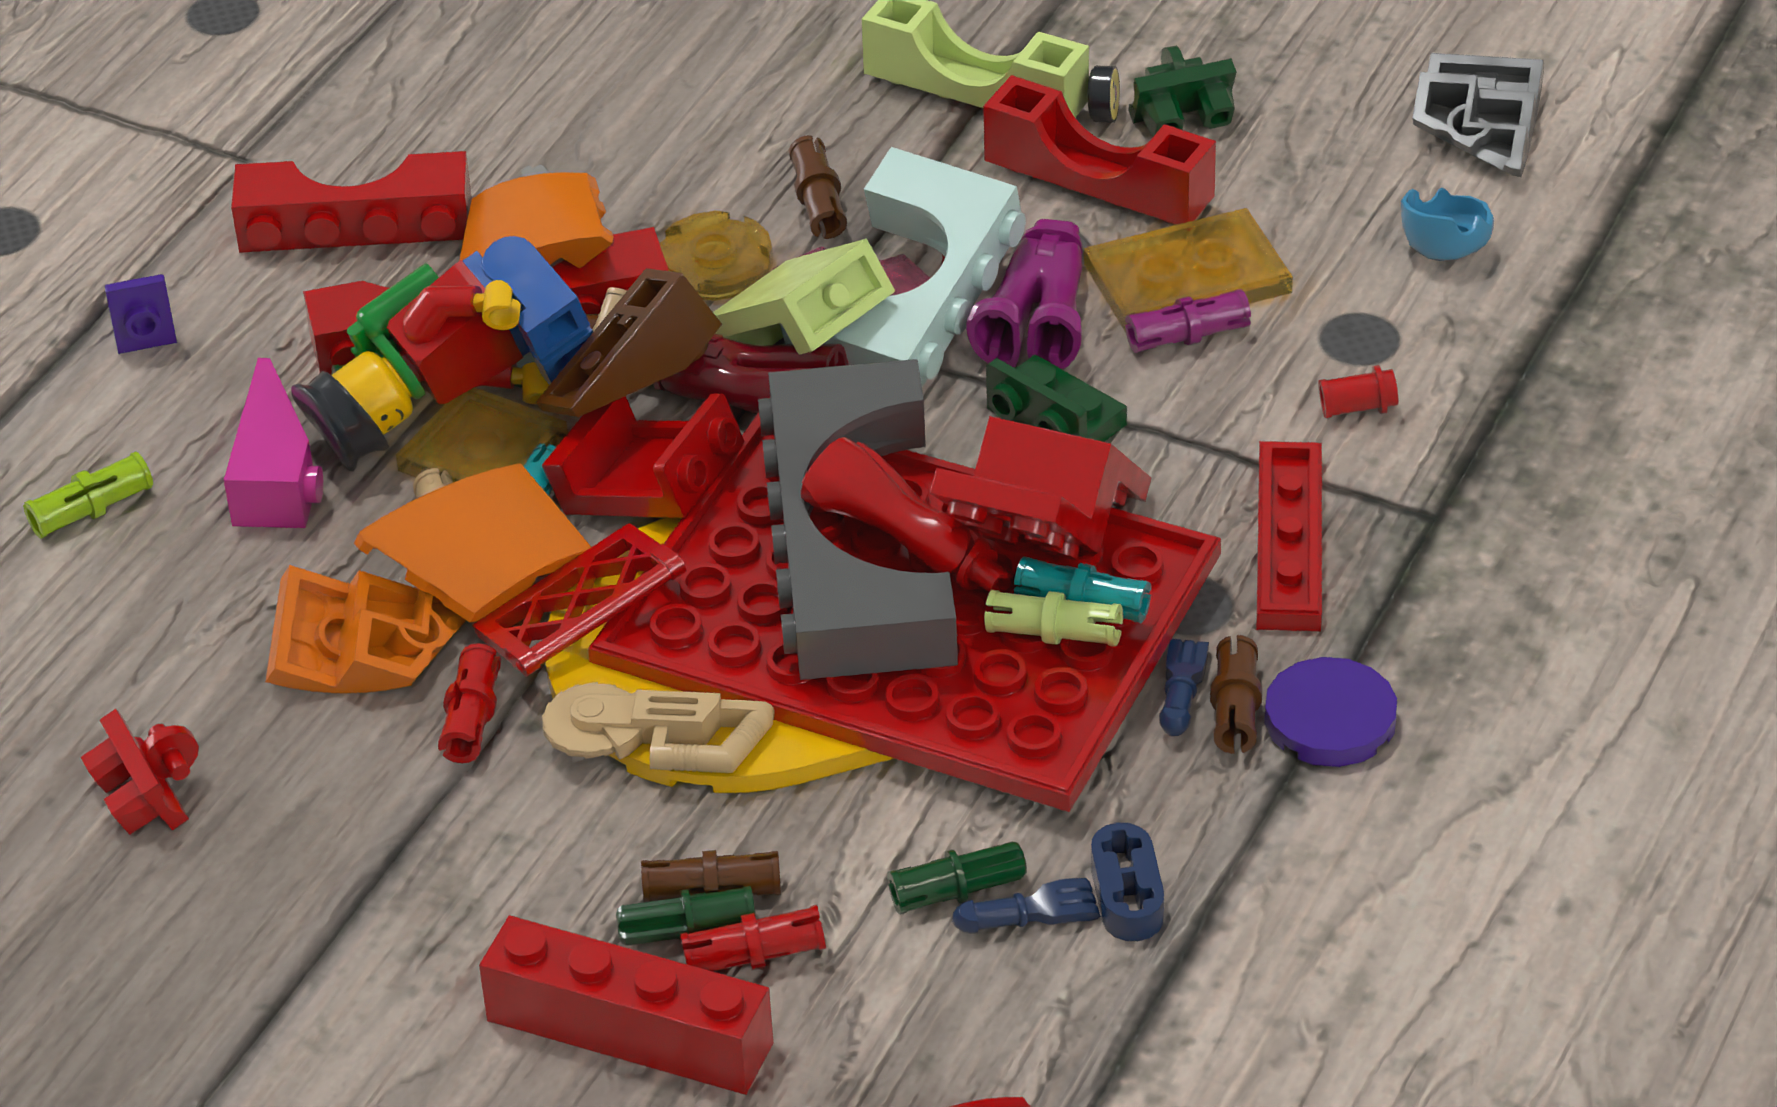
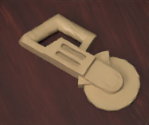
M594 682L583 685L577 684L564 692L558 693L551 702H548L542 715L543 733L553 748L567 753L568 756L585 757L587 759L602 755L607 756L615 752L620 760L635 751L643 742V744H651L650 769L733 773L771 728L775 710L771 704L763 701L721 699L720 693L642 689L629 693L617 688L616 685ZM720 727H735L734 731L721 746L706 745Z

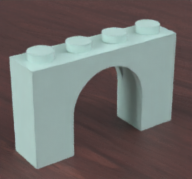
M891 147L864 188L872 227L929 245L945 256L944 262L927 282L908 292L888 296L823 344H841L845 348L849 365L918 359L921 385L923 387L927 379H933L939 372L943 362L944 351L954 335H960L965 330L972 306L982 290L987 291L993 285L998 273L999 263L1009 247H1015L1021 240L1026 218L1025 214L1021 212L1017 186ZM780 323L785 344H793Z

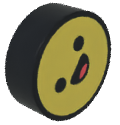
M1096 65L1090 72L1088 82L1089 116L1093 122L1114 123L1118 116L1120 101L1118 69L1116 66Z

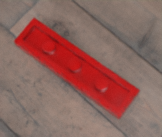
M1259 441L1256 630L1321 632L1322 443Z

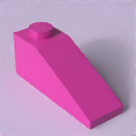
M258 358L223 480L232 526L306 528L312 503H320L322 500L323 471L321 466H313L309 440L271 359Z

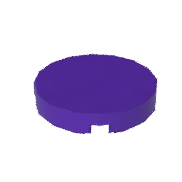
M1319 657L1297 662L1278 673L1270 684L1266 695L1264 724L1272 741L1283 751L1284 744L1289 749L1297 751L1299 760L1319 766H1347L1365 762L1377 754L1378 746L1382 745L1386 740L1388 743L1395 734L1397 697L1389 681L1372 667L1345 658Z

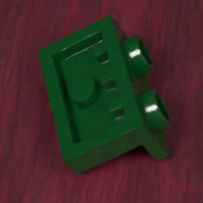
M1036 354L1017 368L998 358H995L986 365L987 409L1001 419L1102 442L1108 440L1127 425V406Z

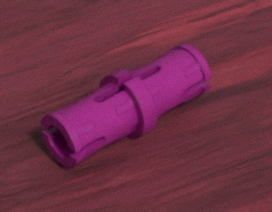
M1242 289L1205 299L1193 300L1187 296L1176 299L1174 305L1162 309L1127 315L1125 317L1127 323L1125 330L1129 345L1134 353L1178 342H1184L1185 345L1200 343L1202 337L1212 335L1213 333L1249 327L1251 325V320L1249 319L1251 317V310L1248 298Z

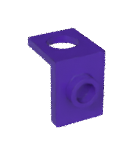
M163 274L106 284L104 286L118 354L177 343Z

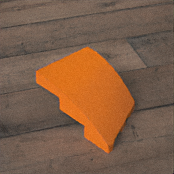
M542 173L515 178L484 190L471 200L459 261H463L476 251L483 257L486 249L493 242L503 237L517 236L529 241L550 265L561 257L576 267L581 268L613 243V233L601 223V218L606 213L603 202L599 200L600 191L596 178L587 173Z
M521 463L466 477L412 500L362 529L354 541L356 547L368 555L373 549H378L407 568L405 576L407 582L421 591L437 597L445 607L468 622L479 621L531 587L537 576L551 574L591 548L590 544Z
M289 565L280 580L265 682L292 689L337 694L368 693L408 687L413 684L466 620L445 607L432 594L361 570L357 572L351 583H346Z

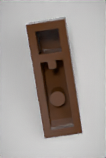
M646 268L538 398L536 404L542 411L574 417L587 414L687 369L691 363L698 360L705 353L709 340L722 326V323L683 273Z

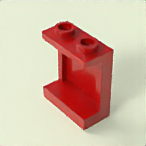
M710 394L689 421L636 420L625 396L584 414L544 461L542 467L565 515L685 518L745 441L724 394Z

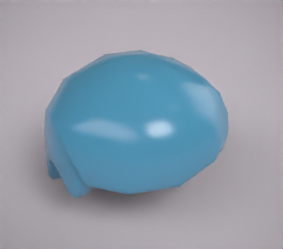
M1445 188L1438 189L1435 196L1427 202H1422L1419 192L1414 189L1409 190L1401 199L1402 226L1409 245L1428 259L1437 261L1457 260L1477 252L1491 238L1494 230V217L1488 204L1472 196L1451 195Z

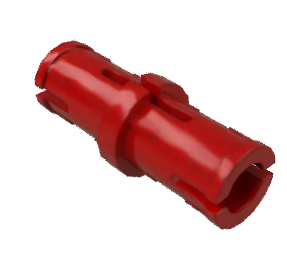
M470 644L462 650L456 680L450 684L445 693L443 708L447 716L439 737L438 749L439 751L445 750L443 756L455 763H470L477 759L481 751L484 727L495 714L497 698L493 690L501 668L502 659L500 656L494 657L497 651L486 644Z
M812 905L810 908L756 919L755 913L741 915V923L687 934V932L682 933L680 936L686 964L712 972L751 964L752 970L766 967L765 960L816 949L824 950L826 949L822 923L819 920L818 906Z

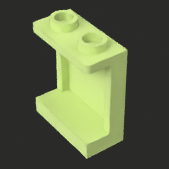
M863 239L785 261L713 312L722 323V326L715 334H720L724 338L746 344L773 345L783 338L781 323L800 355L814 351L893 294L895 289L868 240Z

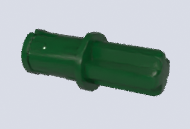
M1012 841L959 856L954 849L945 851L944 858L914 867L910 866L888 871L887 878L890 882L888 886L894 907L898 914H904L908 911L923 908V906L957 899L959 904L967 902L968 893L1022 879L1027 874V865L1019 843Z
M746 886L739 889L689 895V891L686 889L681 890L680 898L622 905L617 908L616 912L619 939L622 944L629 946L680 939V934L687 932V934L741 923V915L755 913L751 886Z

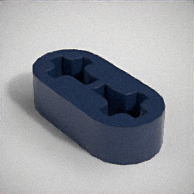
M1121 822L1105 825L1095 833L1091 842V873L1102 923L1106 931L1115 938L1137 942L1149 939L1159 932L1164 921V889L1153 842L1149 834L1140 826ZM1117 853H1125L1128 861H1131V867L1120 868ZM1135 895L1139 910H1129L1128 904L1124 902V896Z

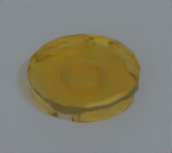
M709 211L692 214L676 221L665 230V239L660 242L669 271L683 273L703 300L716 301L734 298L771 271L773 264V248L769 233L756 220L743 216L744 222L730 219V212Z

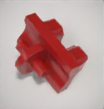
M117 709L102 717L100 722L109 738L80 758L94 781L105 793H108L132 777V780L104 798L108 809L117 822L131 835L158 816L172 830L189 820L166 778L172 777L174 780L179 781L185 779L190 774V767L195 762L199 752V745L192 732L184 726L156 724L149 729V737L144 741L141 737L133 736L123 716Z

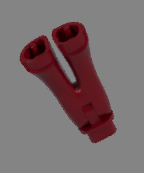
M714 334L708 342L707 350L698 360L691 363L687 369L660 380L653 385L656 390H667L677 396L705 401L710 394H724L730 406L757 415L759 413L758 399L770 398L768 372L849 365L845 348L841 344H822L812 352L799 355L793 344H746L724 338L720 334Z

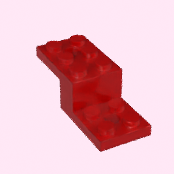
M989 416L974 475L971 476L936 468L930 494L948 505L947 515L964 520V526L980 531L981 536L985 539L1008 545H1016L1018 537L1023 536L1025 537L1024 540L1041 545L1040 551L1062 558L1077 560L1079 550L1096 554L1100 553L1111 507H1124L1126 498L1146 502L1152 478L1111 443Z

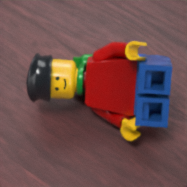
M517 236L503 237L493 242L486 249L483 257L476 251L463 261H458L440 277H438L429 264L424 263L363 306L356 314L357 322L347 329V333L354 344V347L350 350L356 358L332 375L322 371L308 385H293L291 387V395L298 408L322 435L336 457L349 471L353 472L361 457L375 451H386L389 448L384 434L412 414L413 405L410 397L419 399L425 395L423 387L436 403L446 404L478 386L513 389L515 384H522L523 401L537 405L536 401L590 337L593 330L590 328V323L578 297L537 249L525 238ZM531 352L535 362L518 368L517 362L523 359L525 354Z

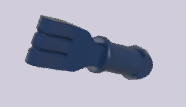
M1173 638L1169 642L1166 659L1167 681L1164 687L1166 699L1164 707L1159 713V724L1169 736L1182 735L1191 723V703L1197 693L1196 685L1202 683L1205 675L1209 642L1198 641L1195 643L1193 640L1182 642L1181 639Z
M1069 878L1042 884L1034 895L1025 898L1022 893H1015L1010 898L973 903V900L964 902L954 910L952 922L962 932L976 934L978 930L1015 924L1018 927H1024L1027 925V922L1037 921L1054 925L1077 921H1093L1101 916L1096 905L1095 895L1092 893L1093 889L1090 881L1087 878Z

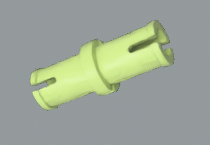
M991 590L986 601V605L993 606L994 610L1012 612V614H1002L985 611V629L987 632L994 633L999 631L1037 635L1042 637L1043 642L1049 644H1059L1063 638L1117 646L1122 631L1116 630L1114 626L1095 624L1096 622L1123 624L1121 604L1114 603L1111 605L1066 600L1065 594L1051 591L1048 592L1045 598Z

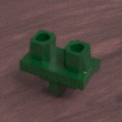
M1177 45L1164 47L1161 52V65L1145 68V76L1134 79V101L1128 107L1133 124L1145 122L1151 135L1154 137L1164 124L1183 130L1185 119L1182 113L1198 110L1204 127L1213 129L1229 125L1232 122L1235 110L1232 89L1237 73L1232 58L1203 64L1200 57L1184 60L1181 50Z

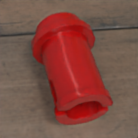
M1379 365L1372 366L1371 373L1331 380H1318L1320 403L1325 419L1331 418L1334 415L1377 408L1380 414L1387 413L1388 407L1396 406L1399 403L1398 388L1393 369L1381 370Z

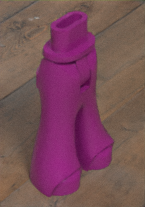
M1052 219L1038 220L1034 227L1025 231L1021 242L1011 257L1004 278L992 298L980 300L972 307L966 323L967 336L972 349L986 363H990L995 358H998L1012 367L1016 366L1033 303L1040 304L1029 323L1027 337L1028 359L1036 354L1060 369L1068 367L1075 360L1082 341L1081 318L1077 312V293L1082 272L1083 253L1082 242L1079 237L1080 230L1075 223Z

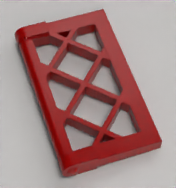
M628 523L472 626L482 641L493 647L515 669L527 677L540 669L541 664L669 580H675L687 572V569L677 553L663 543L659 544L637 527ZM626 551H630L627 557L617 558ZM648 570L647 572H645L644 574L635 579L637 572ZM620 575L616 585L592 588L596 578ZM578 583L575 591L565 592ZM595 605L582 614L585 606ZM567 609L563 619L540 623L544 612ZM524 619L522 626L512 627L513 625ZM542 640L533 647L529 648L532 641Z

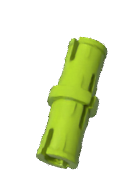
M135 451L129 454L130 456L91 474L86 470L78 472L71 476V483L39 498L24 502V512L32 530L42 539L47 534L88 515L93 520L106 514V507L142 490L152 488L153 478L147 463Z

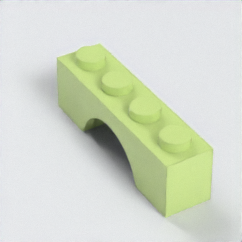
M878 0L861 19L864 74L981 108L1011 75L1062 91L1065 101L1075 118L1088 102V45L1037 32L1026 47L1017 54L1008 56L988 54L973 48L958 37L945 21L938 4L928 0Z

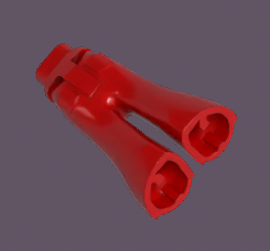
M846 437L838 438L819 455L805 474L801 482V498L816 509L847 515L850 518H856L884 531L899 541L931 569L940 573L949 572L950 575L956 576V583L965 590H975L981 587L989 593L991 590L1007 593L1013 586L1015 575L997 563V552L980 533L964 526V520L951 517L946 512L939 511L921 500L897 471L866 444L859 441L855 443Z

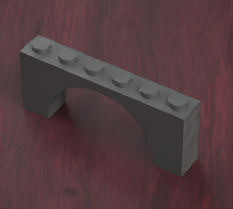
M918 359L768 372L770 398L758 399L761 436L774 435V439L762 440L766 478L778 477L777 482H767L770 521L783 520V525L771 526L775 564H788V569L776 570L779 608H792L793 614L781 615L784 654L797 653L800 680L958 665L956 613L950 573H915L893 570L862 561L847 554L819 532L810 519L814 507L801 498V482L805 474L819 455L838 438L846 437L855 443L858 441L862 442L880 456L926 447L924 398Z

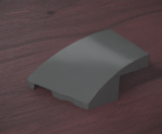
M1431 53L1428 72H1420L1412 117L1413 125L1513 176L1522 177L1531 146L1544 77L1543 59Z

